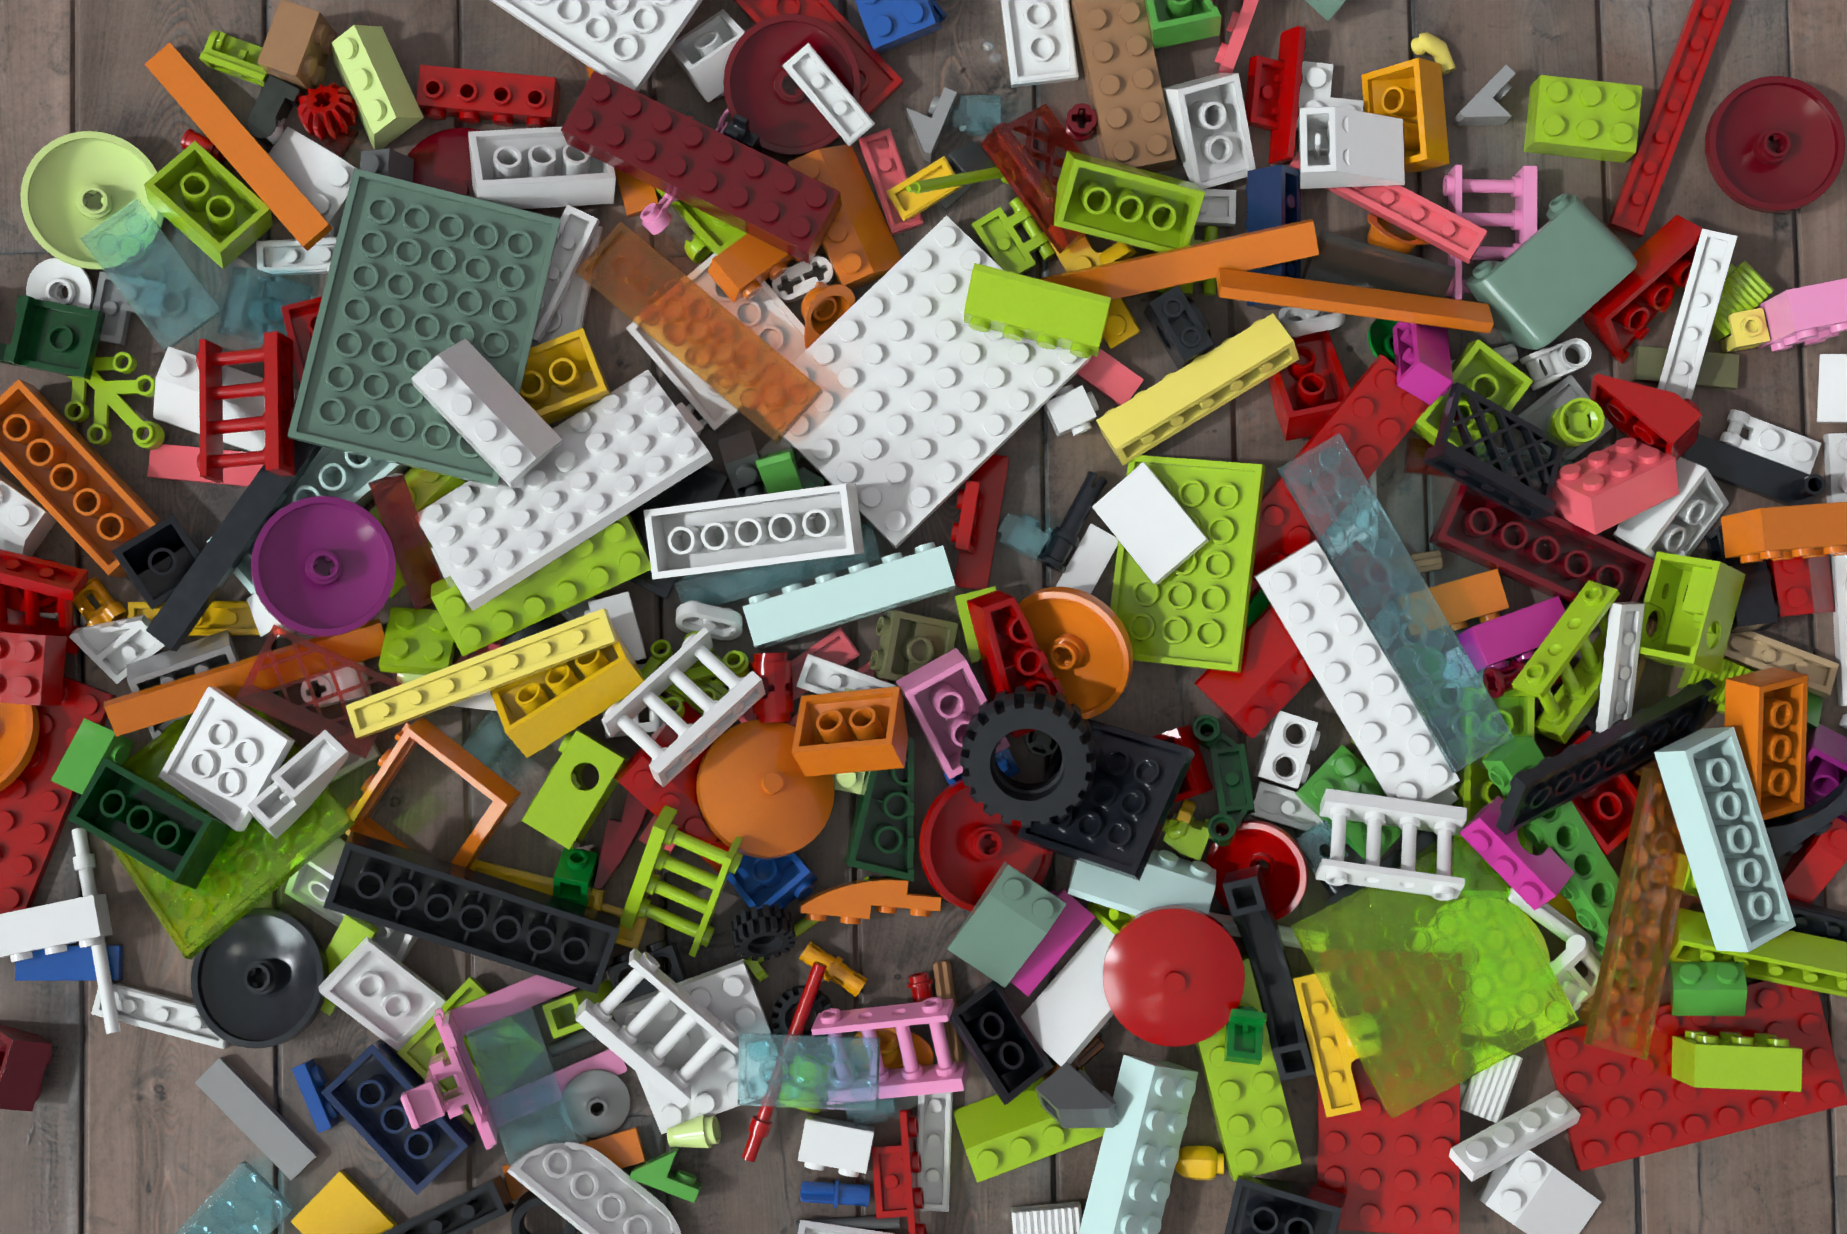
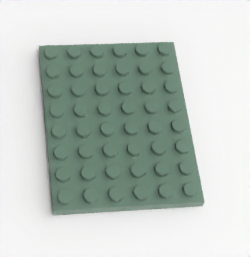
M354 168L287 437L292 440L498 487L500 476L413 386L411 378L439 353L466 338L520 395L561 219Z

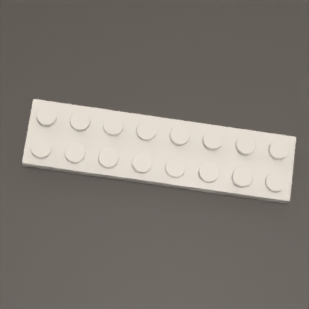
M1316 540L1312 541L1254 576L1385 795L1392 798L1425 802L1459 782V777Z

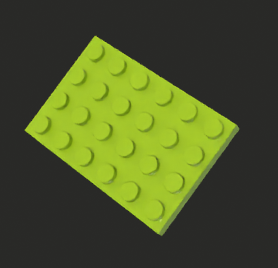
M1140 455L1128 463L1127 476L1141 463L1145 462L1210 541L1160 584L1155 585L1118 540L1110 608L1126 628L1132 645L1133 661L1241 673L1266 466L1252 463Z

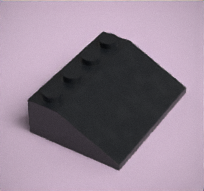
M1238 1175L1224 1234H1337L1346 1194L1312 1184Z

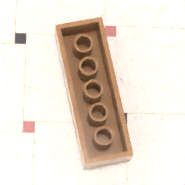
M1069 0L1090 105L1097 115L1095 129L1101 159L1154 173L1173 169L1176 162V154L1144 0Z

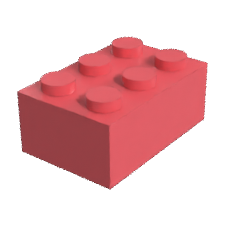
M1634 438L1619 439L1615 444L1603 450L1592 452L1586 458L1560 468L1551 495V499L1557 502L1554 514L1596 535L1678 495L1676 459Z

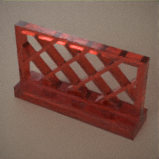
M1047 104L1007 124L1003 122L995 126L982 141L981 145L1059 254L1069 249L1078 240L1089 235L1054 226L1057 193L1052 188V185L1057 187L1059 178L1053 176V165L1062 168L1065 160L1054 156L1055 145L1064 148L1066 152L1068 150L1082 153ZM1041 117L1049 127V132L1035 129V119ZM1012 131L1026 135V145L1021 144ZM1034 138L1048 143L1047 153L1033 148ZM1032 158L1046 162L1045 173L1039 170Z
M273 625L235 700L315 737L326 730L348 752L367 760L379 733L363 739L355 738L342 694L362 688L367 698L369 697L366 689L368 685L382 682L391 687H396L403 683ZM277 635L290 640L296 654L276 661L271 647ZM297 644L304 646L309 650L299 652ZM314 652L323 655L328 669L308 676L302 657ZM268 653H269V656H270L272 662H271V663H268V664H266V665H263V663H264V661H265V659H266V657H267V655H268ZM298 658L304 677L284 684L277 665ZM329 658L341 663V665L332 667ZM274 667L280 686L264 690L253 685L259 671ZM346 667L356 670L361 684L340 691L334 671ZM330 673L337 692L317 699L310 680ZM361 673L374 679L364 682ZM306 681L313 700L301 705L292 703L286 688ZM282 690L285 699L272 693ZM338 696L345 715L332 720L323 717L318 703ZM315 705L317 713H314L306 709L305 707ZM347 719L350 728L337 722Z

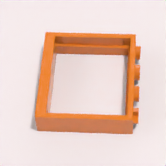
M424 717L413 724L407 722L394 737L398 741L393 749L389 748L379 759L377 764L381 768L377 774L373 773L362 785L361 790L364 794L360 800H354L346 811L348 812L346 815L348 818L340 830L348 836L351 831L410 849L369 816L417 743H419L493 801L451 862L470 869L522 793Z

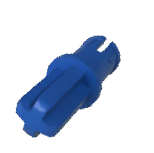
M835 1179V1183L804 1181L801 1184L800 1199L802 1202L833 1204V1208H837V1205L864 1207L869 1205L870 1184L839 1183L838 1179Z

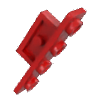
M1296 26L1281 33L1278 60L1260 55L1250 57L1245 102L1247 122L1249 126L1271 131L1268 163L1273 165L1292 160L1296 150V126L1300 113L1298 106L1300 86L1303 81L1302 63L1303 54L1306 49V28L1303 26Z
M993 454L972 475L971 481L966 480L965 489H959L957 509H961L959 523L954 522L951 532V542L955 543V549L959 552L954 578L955 586L981 590L989 586L1010 462L1007 456Z
M912 1109L900 1110L902 1145L871 1147L876 1219L907 1217L909 1234H927L926 1224L920 1223L919 1209L924 1208V1191L922 1187L917 1185V1173H921L922 1170L920 1151L915 1152L914 1137L919 1136V1123L917 1116H912Z

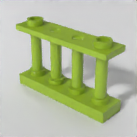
M1588 580L1512 682L1514 689L1538 697L1544 708L1535 721L1534 730L1536 734L1566 744L1599 699L1608 629V609L1619 596L1618 589ZM1598 624L1601 633L1592 644L1588 636ZM1579 650L1582 659L1572 669L1569 662ZM1560 676L1563 684L1553 696L1550 688Z
M665 805L652 827L620 919V925L632 930L638 917L641 919L648 917L694 937L689 955L695 957L700 946L707 947L714 934L715 927L710 926L730 872L736 874L742 861L743 854L739 853L738 850L743 838L736 836L727 852L679 831V826L673 824L678 810ZM673 843L721 864L722 867L719 875L716 876L670 856V851L665 850V846H670ZM663 868L713 889L709 901L660 880L661 876L656 874L657 869L660 871ZM657 893L703 913L700 925L651 904L652 900L647 898L648 894L653 895Z

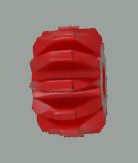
M335 81L328 86L320 82L319 88H308V95L299 97L300 106L297 110L300 121L310 135H316L320 140L325 139L328 135L335 140L338 133L348 134V127L356 125L355 119L358 111L355 100L352 99L350 91L345 86L339 87Z

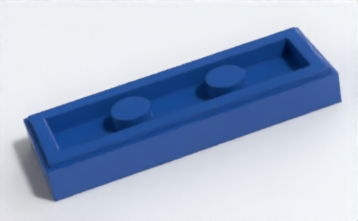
M67 945V951L51 955H45L44 949L32 952V959L15 962V981L97 980L91 946L80 948L79 945ZM106 945L112 980H122L123 945Z

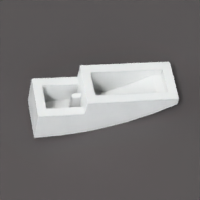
M324 730L270 776L274 783L250 802L247 808L253 817L277 839L323 792L349 756V752Z

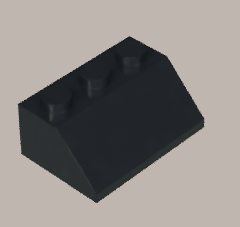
M994 980L974 989L954 1004L949 1020L1004 1105L1011 1102L1053 1068L1001 985Z

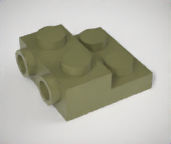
M886 610L885 616H880L876 625V634L881 636L879 650L875 649L870 658V668L875 670L874 677L896 682L900 678L954 649L958 623L896 610Z

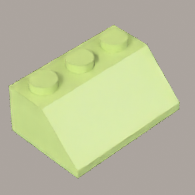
M353 25L332 42L334 64L345 87L350 91L352 99L355 100L358 116L374 150L383 149L424 118L382 26Z

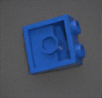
M797 852L770 859L755 858L743 854L736 874L730 872L728 876V881L749 908L757 906V909L762 908L763 904H769V908H772L774 904L780 905V909L783 907L787 908L786 906L796 897L798 900H801L810 895L814 890L813 883L818 879Z

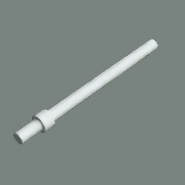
M76 828L72 830L76 854L73 857L75 872L79 871L83 897L96 895L97 890L93 869L96 868L95 856L93 853L90 854L87 831L83 828ZM101 937L102 944L91 946L105 1030L106 1034H111L121 1030L105 937Z

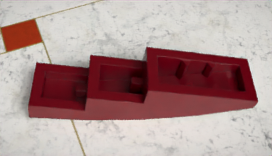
M628 790L622 819H607L594 888L597 889L605 888L625 861L649 814V810Z

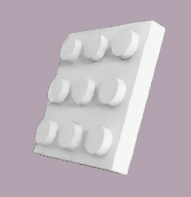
M208 686L158 777L234 830L245 831L253 817L247 805L271 785L273 780L270 776L280 769L295 740L217 687Z

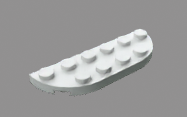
M574 1142L544 1145L524 1154L506 1171L583 1234H681L676 1220L663 1203L635 1180L630 1179L628 1174L606 1156L586 1145Z

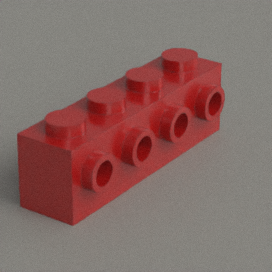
M420 65L416 102L421 112L425 114V117L432 120H445L446 116L459 117L460 121L472 124L479 123V120L482 119L493 120V124L504 127H511L514 122L525 123L528 128L557 126L561 87L556 77Z

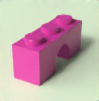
M1498 795L1481 808L1459 834L1535 911L1557 896L1572 877L1574 871L1550 847L1537 856L1532 855L1519 843L1517 830L1505 835L1498 829L1496 824L1501 814L1500 806L1504 801Z

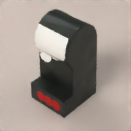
M269 75L247 119V129L250 134L262 144H276L284 132L283 124L293 106L297 108L300 106L299 97L305 96V94L300 89Z

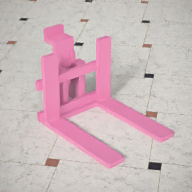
M533 975L447 1012H444L442 1007L435 1009L436 1015L433 1018L449 1057H446L444 1051L431 1056L425 1083L403 1092L400 1099L413 1129H418L421 1125L444 1116L445 1111H447L450 1119L464 1113V1106L468 1104L484 1146L488 1150L497 1144L498 1126L561 1100L566 1085L578 1074L591 1069H603L618 1076L625 1073L627 1067L625 1062L608 1048L488 1099L464 1043L463 1036L577 988L539 975ZM453 1075L458 1087L443 1093L438 1081Z

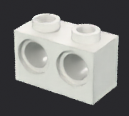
M1279 711L1269 723L1253 776L1298 789L1300 783L1304 784L1310 771V764L1306 763L1309 751H1315L1319 742L1320 731L1316 730L1318 722ZM1292 724L1299 726L1302 731V737L1296 744L1290 743L1286 738V730ZM1282 757L1288 758L1292 764L1291 772L1285 777L1280 776L1276 771V763Z

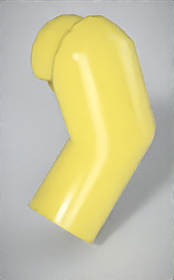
M1428 32L1420 33L1419 37L1412 39L1411 48L1416 55H1423L1425 52L1432 55L1434 61L1441 64L1442 75L1456 69L1449 48L1443 40Z

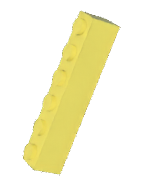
M1272 313L1264 319L1255 321L1249 328L1236 336L1227 338L1221 345L1208 353L1197 356L1190 364L1180 370L1166 375L1160 382L1147 390L1138 392L1132 399L1119 407L1108 410L1102 417L1096 420L1109 446L1124 466L1299 360L1294 340Z

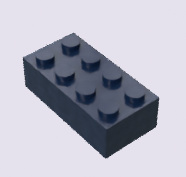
M380 1039L371 1044L321 1093L408 1187L418 1195L476 1139L456 1117L450 1119L447 1111H445L444 1116L425 1123L418 1129L411 1127L400 1099L401 1094L424 1083L385 1041Z

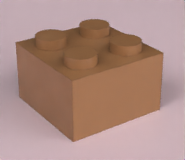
M280 0L257 63L268 75H272L300 89L302 92L308 93V88L316 89L319 87L320 82L322 84L326 75L324 66L328 56L333 55L332 42L337 39V33L320 12L286 0Z

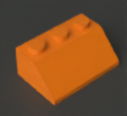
M900 686L801 696L791 753L805 777L905 768L908 732Z

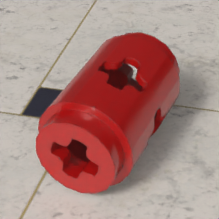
M788 652L753 654V662H750V669L762 679L766 693L752 706L753 714H756V720H759L760 723L791 721V713L794 712L792 662L788 660ZM770 684H774L775 690H770Z

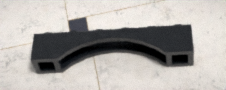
M1847 775L1826 797L1808 808L1789 815L1764 820L1776 860L1784 854L1787 857L1793 855L1803 846L1802 841L1812 834L1815 836L1823 834L1832 826V820L1842 813L1845 816L1847 815Z
M1256 865L1227 872L1222 885L1232 918L1241 935L1254 972L1264 1013H1267L1266 1024L1280 1080L1285 1081L1315 1074V1068L1295 991L1293 975L1261 867Z

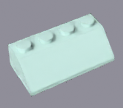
M1153 849L1139 881L1073 859L1067 894L1134 916L1151 908L1168 905L1191 907L1208 914L1216 887V869L1211 868L1202 861L1191 862L1179 858L1173 852Z

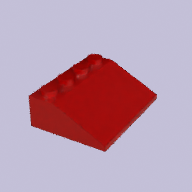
M686 701L682 702L685 708L682 719L687 724H694L702 716ZM664 722L651 738L662 748H668L678 738V734ZM713 743L665 787H662L653 778L649 767L652 758L642 748L614 776L615 780L657 818L665 805L674 808L678 812L673 824L679 826V831L727 852L729 851L730 847L719 840L708 827L697 800L696 782L698 770L705 753ZM699 855L717 873H720L721 864Z

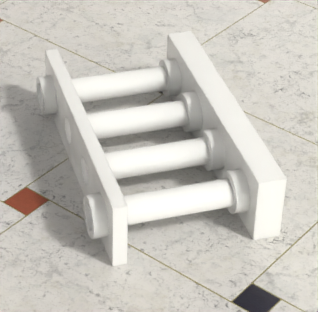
M705 627L697 634L694 633L688 636L683 642L682 647L620 703L617 702L611 705L601 719L606 733L611 738L622 729L652 758L649 764L653 778L662 787H665L766 694L762 679L755 672L751 671L746 677L739 678L709 651L713 647L710 632ZM698 660L730 688L729 692L719 701H713L684 674ZM672 683L680 688L704 711L703 716L694 724H687L658 697ZM647 706L678 734V738L668 748H662L632 720Z
M1326 788L1320 803L1319 816L1329 817L1332 820L1330 859L1322 858L1316 872V880H1323L1334 886L1351 884L1430 895L1434 899L1441 901L1458 898L1465 886V878L1451 876L1452 836L1459 835L1466 823L1467 808ZM1348 820L1364 822L1367 825L1365 864L1344 862L1346 821ZM1383 825L1399 827L1402 830L1401 869L1380 867L1381 828ZM1418 830L1430 831L1438 835L1436 874L1415 871Z
M634 947L629 955V965L634 969L601 1003L596 1002L594 1004L586 998L577 1008L575 1020L682 1109L691 1100L690 1079L723 1045L733 1054L739 1050L738 1031L729 1021L725 1019L720 1021L661 971L658 961L647 952L642 954ZM644 978L660 990L627 1026H620L611 1019V1012ZM670 1001L674 1002L686 1014L654 1048L649 1047L647 1049L637 1041V1035ZM698 1023L712 1037L680 1070L675 1069L673 1071L664 1063V1057Z

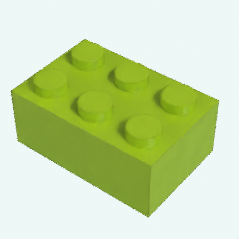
M1540 75L1530 86L1524 152L1625 163L1636 153L1642 86Z
M196 141L191 143L144 184L148 202L223 270L273 226L269 207Z
M1479 339L1468 343L1451 365L1453 384L1459 382L1508 411L1514 408L1533 382L1532 379ZM1450 390L1446 395L1439 396L1411 427L1412 430L1433 446ZM1460 397L1458 405L1463 418L1472 415L1467 400ZM1488 412L1483 414L1490 433L1495 432L1498 429L1495 417ZM1475 419L1466 421L1465 423L1472 440L1481 438ZM1455 426L1451 428L1448 442L1460 447L1463 446V442ZM1484 442L1475 445L1478 454L1485 446Z
M1685 1030V1036H1672V1078L1697 1088L1801 1092L1802 1048L1790 1045L1789 1039L1778 1038L1775 1034L1754 1033L1753 1038L1742 1036L1741 1033L1720 1032L1718 1038L1715 1035H1707V1032Z

